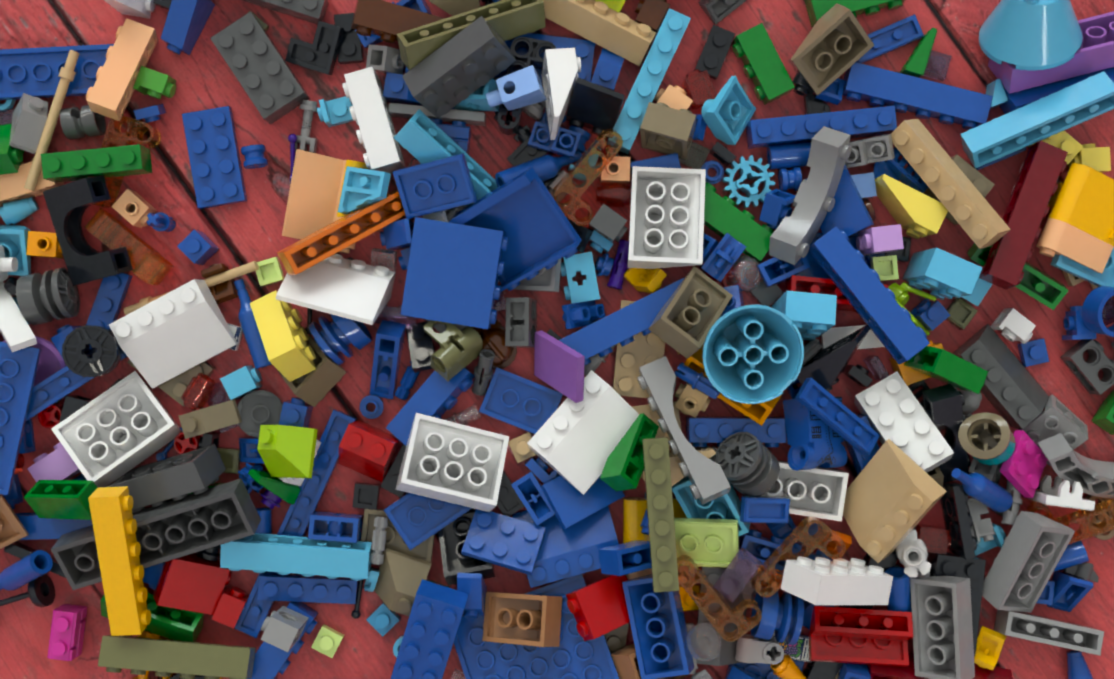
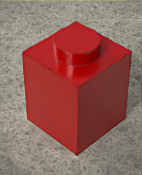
M228 587L223 592L211 620L234 629L249 596L240 588L232 587L231 589Z

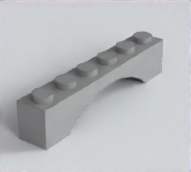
M664 356L639 367L638 383L641 389H646L650 396L647 398L651 410L653 412L657 411L660 417L657 420L659 427L663 433L667 432L670 441H668L669 447L673 455L678 454L681 463H678L683 476H688L692 483L689 488L694 499L699 498L703 505L728 494L731 486L720 464L698 452L688 442L679 428L673 407L676 375L667 357Z

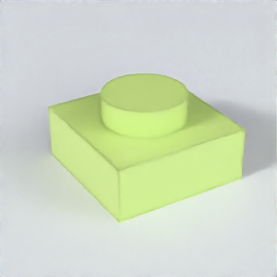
M897 255L870 258L871 268L878 273L880 281L899 279Z
M278 257L257 262L259 270H256V275L261 287L284 280V274Z
M323 624L311 648L333 658L345 635Z

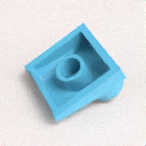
M731 76L715 99L705 101L701 114L717 139L727 145H736L747 123L756 111V107L751 103L737 77Z
M0 225V245L4 247L5 257H15L18 260V270L16 272H8V275L25 276L31 274V256L26 255L28 231L31 230L25 226Z

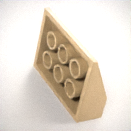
M888 439L846 489L843 516L860 547L879 564L897 548L947 491Z

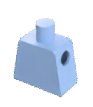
M533 65L498 78L496 80L498 89L486 93L490 108L504 104L508 111L547 100L541 79Z

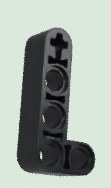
M528 37L516 38L512 42L510 49L516 61L506 69V75L531 65L536 69L542 70L544 59L539 55L545 52V49H556L555 45L548 41ZM524 47L528 50V53L519 55L516 53V50ZM500 104L497 121L498 128L503 134L512 135L518 131L523 107L511 110L512 122H510V125H505V121L508 118V110L504 104Z

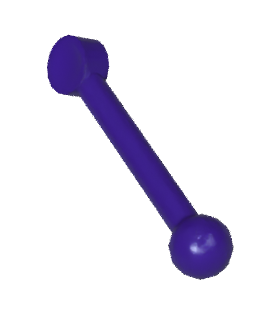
M295 134L288 136L291 155L290 184L295 161V142L298 139Z

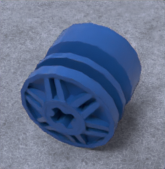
M332 314L330 316L333 321L330 322L324 316H320L318 320L321 326L316 322H312L308 325L309 330L323 353L338 365L345 362L343 354L348 358L353 356L350 344L361 350L373 341L370 332L362 322Z
M760 586L755 595L751 611L750 631L752 637L770 640L775 631L777 642L782 643L785 640L787 644L795 645L803 626L804 600L795 595L791 596L786 591L783 592L779 600V594L776 589Z

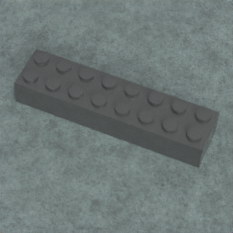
M242 478L209 488L198 495L193 493L180 500L167 501L157 507H148L133 513V519L137 521L136 539L141 546L139 555L140 565L147 568L254 535L261 518ZM93 525L61 535L51 548V551L72 590L102 582Z

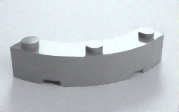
M823 126L812 138L807 166L811 167L807 180L804 179L800 184L793 200L795 209L791 216H785L770 236V256L795 265L801 257L804 258L807 255L810 244L820 229L827 212H831L835 205L834 196L845 162L852 150V147L849 145L851 135Z
M1061 433L1038 442L1042 453L1053 470L1061 479L1068 480L1071 487L1074 481H1078L1081 483L1083 493L1114 499V462L1094 460L1077 453L1070 447Z

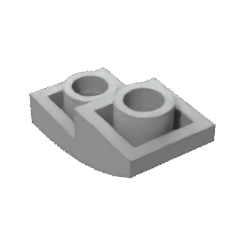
M891 134L850 142L849 145L852 147V150L845 165L847 168L894 159Z

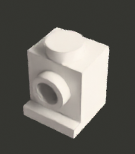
M1014 308L1003 309L990 327L993 330H1001V335L1011 342L1020 341L1022 344H1025L1032 337V331L1036 325Z

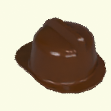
M496 320L495 325L491 324L490 329L472 327L481 336L483 349H489L495 353L493 369H496V367L504 369L515 360L517 349L505 346V328L500 322Z

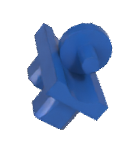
M726 233L700 269L718 282H721L746 246Z
M595 300L562 305V310L564 311L562 319L566 323V329L588 326L605 317L603 304H596Z

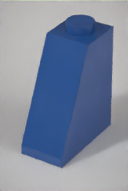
M172 0L160 38L168 44L166 48L178 55L181 52L190 55L215 4L211 0Z

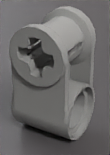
M737 634L736 661L774 665L783 660L784 650L774 638L764 640L754 638L751 634ZM772 647H774L775 651H771L769 655L767 651H770Z

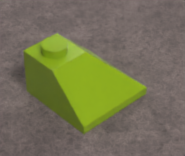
M260 425L257 450L270 476L273 478L312 479L318 429L286 425Z

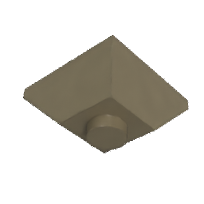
M386 548L384 561L380 565V573L374 591L389 610L410 616L417 590L422 579H427L432 563Z

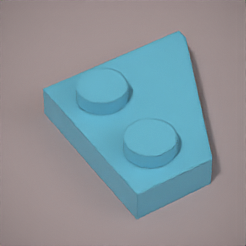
M347 166L338 212L349 214L385 199L391 174L383 171Z

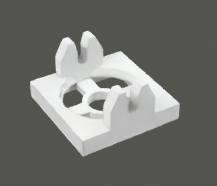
M1045 475L1040 483V491L1036 490L1033 498H1027L1050 506L1089 511L1095 508V501L1082 498L1083 489L1080 482L1074 481L1070 493V482L1062 480L1059 476L1055 477L1053 487H1051V476Z

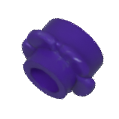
M266 489L264 493L260 494L263 497L261 502L269 508L281 507L279 504L283 499Z

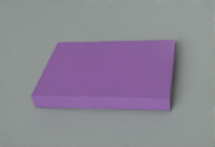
M542 330L535 332L534 376L575 403L583 401L585 356Z

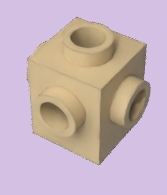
M681 383L674 395L677 397L675 407L683 414L691 415L696 418L700 410L705 412L711 401L708 395L696 388L693 390L692 385L688 383L685 385Z

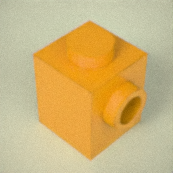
M28 231L26 255L64 259L56 233Z

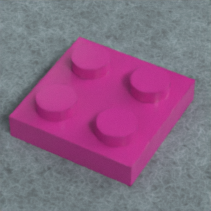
M1015 430L1013 434L1016 443L1015 450L1012 456L1002 463L1000 472L1024 498H1033L1039 486L1042 472L1047 464V459L1041 449L1024 430Z

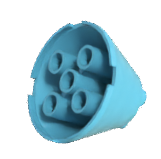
M1001 0L982 24L978 36L979 46L987 57L998 64H1002V61L1016 65L1015 69L1045 70L1060 66L1074 57L1075 52L1081 48L1083 39L1082 31L1070 0Z
M759 304L740 306L721 316L709 330L703 346V366L711 384L728 399L744 404L764 403L783 394V391L797 379L804 360L803 340L796 325L781 311Z

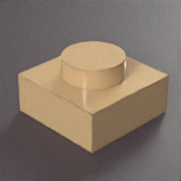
M526 432L508 442L517 463L536 455L529 449L527 444L532 438L530 432Z

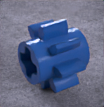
M246 463V467L238 471L239 479L242 478L248 493L252 490L259 493L263 486L258 484L248 472L250 469L266 471L262 470L263 466L255 463L254 466Z

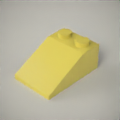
M886 174L875 179L877 197L895 221L901 224V228L907 230V235L919 239L920 237L923 238L938 233L948 213V210L941 202Z

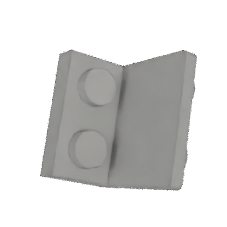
M1053 394L1049 396L1045 410L1024 429H1019L1024 430L1038 447V442L1059 433L1063 435L1073 450L1088 440V426Z

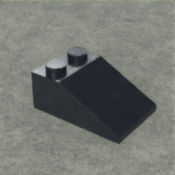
M577 77L566 120L570 121L569 125L581 129L583 127L591 129V133L603 138H605V135L610 136L625 95Z
M869 325L819 351L801 368L797 377L800 383L803 385L806 378H813L830 392L833 389L832 386L839 381L838 377L844 371L869 332Z
M474 508L438 531L443 574L448 585L457 584V573H480L484 579L495 577L494 564L461 554L476 511Z

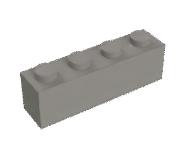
M997 610L994 631L1003 635L1101 656L1104 631L1092 627L1005 610Z

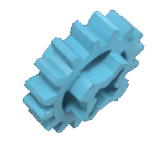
M750 155L747 161L741 156L739 164L736 161H732L731 167L733 169L727 168L724 171L729 176L722 179V182L728 184L723 191L731 193L728 197L736 199V206L743 202L744 208H748L750 203H752L753 207H757L758 200L764 203L766 193L772 191L769 187L774 186L775 182L770 181V178L775 174L774 172L768 173L769 164L761 165L762 158L755 162L753 155ZM751 167L757 169L760 173L753 171ZM739 169L740 177L733 182L734 175ZM747 178H748V180H751V179H752V180H755V179H757V180H756L753 184H751V185H749V184H741V183H742L745 179H747ZM764 182L763 189L758 195V186ZM737 191H742L746 194V197L740 195Z

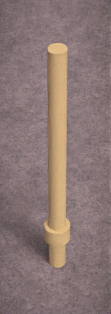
M69 50L65 66L60 69L58 75L60 81L24 188L32 191L35 190L42 169L41 154H46L69 84L74 81L76 75L74 69L80 53L74 50Z
M256 261L203 280H205L209 288L259 270V266ZM169 292L153 298L148 296L140 299L139 303L125 307L123 309L124 313L128 315Z

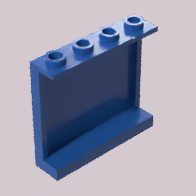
M533 167L491 191L477 202L462 209L449 221V223L506 232L505 237H509L508 248L506 252H502L501 261H505L503 276L498 278L501 283V292L505 289H508V291L513 290L525 278L527 280L534 278L539 274V270L544 267L546 270L552 268L558 263V259L562 257L570 258L577 253V247L582 241Z
M415 217L401 315L490 329L491 324L495 325L497 319V310H494L495 300H499L501 286L497 284L498 278L503 276L505 261H501L502 252H506L508 248L509 237H505L506 232Z

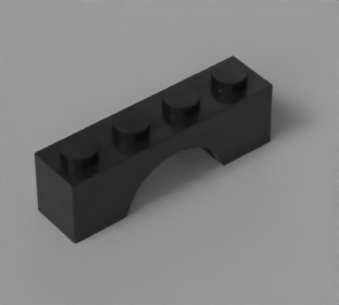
M951 384L922 391L925 412L934 424L945 425L944 439L954 452L950 460L939 466L944 475L943 484L957 480L952 477V471L955 468L969 474L968 466L971 465L970 458L961 446L958 438L959 427L966 419L962 411V406L965 404L964 397Z

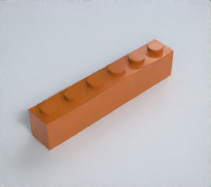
M396 188L387 193L385 199L353 211L277 252L289 275H297L405 216L398 189Z

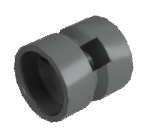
M89 105L82 106L81 110L78 107L64 108L60 112L61 127L64 135L69 140L84 138L86 134L89 137H94L106 133L105 116L92 112Z

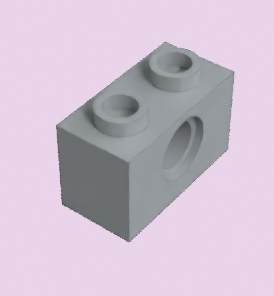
M282 606L278 611L273 610L270 617H266L261 627V630L264 631L261 640L289 652L299 640L309 617L285 606Z

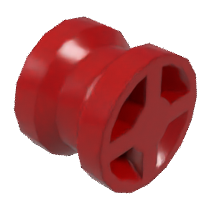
M53 404L39 413V423L45 428H53L59 424L63 405Z
M181 432L174 439V448L179 454L199 449V440L202 436L198 435L185 439L184 433Z

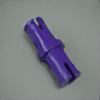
M619 241L612 271L607 286L610 288L622 290L624 273L628 270L629 241Z

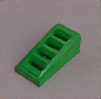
M931 28L924 34L900 73L918 78L924 75L937 34L936 28Z
M250 469L248 472L258 484L292 505L295 503L301 490L299 486L282 482L279 478H273L266 472Z

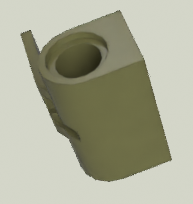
M430 320L423 327L424 331L440 344V348L430 357L431 367L447 381L476 359L480 351L483 350L481 336L470 326L460 331L452 323ZM437 323H442L446 326V330L443 333H436L432 328Z

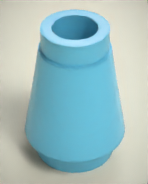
M33 197L6 202L0 207V216L6 225H16L39 210V207Z

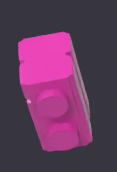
M63 604L53 610L47 658L72 661L82 654L86 623L84 618L87 615L86 606Z

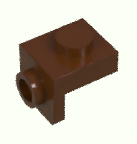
M222 263L213 264L209 268L202 270L201 275L204 278H208L230 269ZM235 278L209 287L217 304L238 297L234 284Z

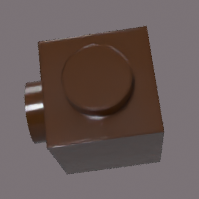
M640 0L635 10V13L638 14L635 21L640 24H646L651 30L658 32L670 4L666 3L667 0Z

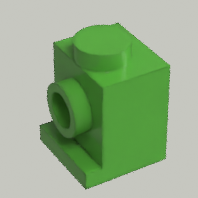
M141 66L133 89L141 94H147L157 99H161V96L172 98L176 92V80L169 75Z

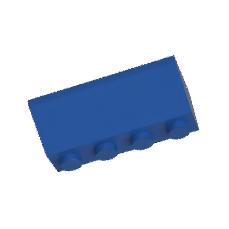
M652 574L623 581V590L641 679H658L690 674L694 669V662L680 592H654Z

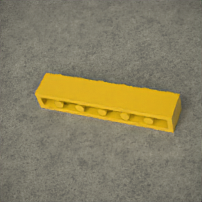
M128 486L98 487L88 497L111 636L141 635L151 622V611L147 609L146 603L148 591L143 584L144 567L140 565L139 555L141 546L136 539L137 521L133 519L132 514L133 497L129 495Z

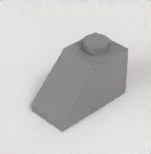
M23 93L13 111L9 146L35 154L47 120V101Z

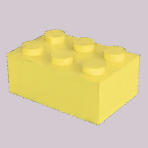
M275 290L251 302L250 306L269 362L291 382L316 370L313 362L316 356L312 348L307 345L306 341L309 340L306 330L300 325L302 317L296 308L292 309L291 303L276 300L277 291Z

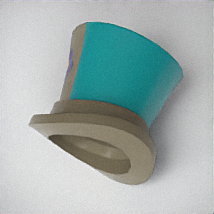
M983 412L971 415L959 427L958 438L961 446L975 460L982 464L998 465L1012 456L1015 450V437L1005 419L997 414Z

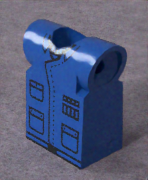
M835 397L842 403V397ZM783 400L787 442L791 446L787 456L789 467L796 471L811 470L818 466L826 469L843 467L847 462V452L842 445L844 438L798 400Z

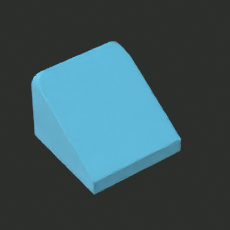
M1000 78L987 85L986 95L993 96L990 109L1008 101Z

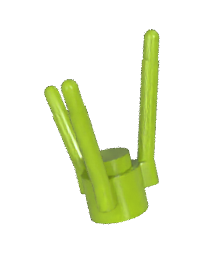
M895 282L888 287L894 293L897 303L905 308L904 305L910 298L908 292L932 301L936 300L935 296L913 288L905 282L901 285ZM910 313L913 323L923 329L927 336L930 335V332Z

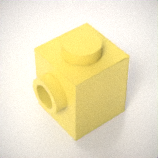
M1083 144V148L1069 163V168L1072 163L1089 166L1101 173L1111 171L1110 147H1095V144Z

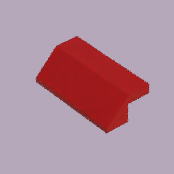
M814 606L809 630V661L907 667L909 666L908 640L914 637L912 612Z

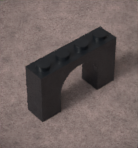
M104 175L84 178L43 191L73 286L133 270L126 247L105 252L97 251L87 243L82 232L81 221L85 210L91 205L111 199Z

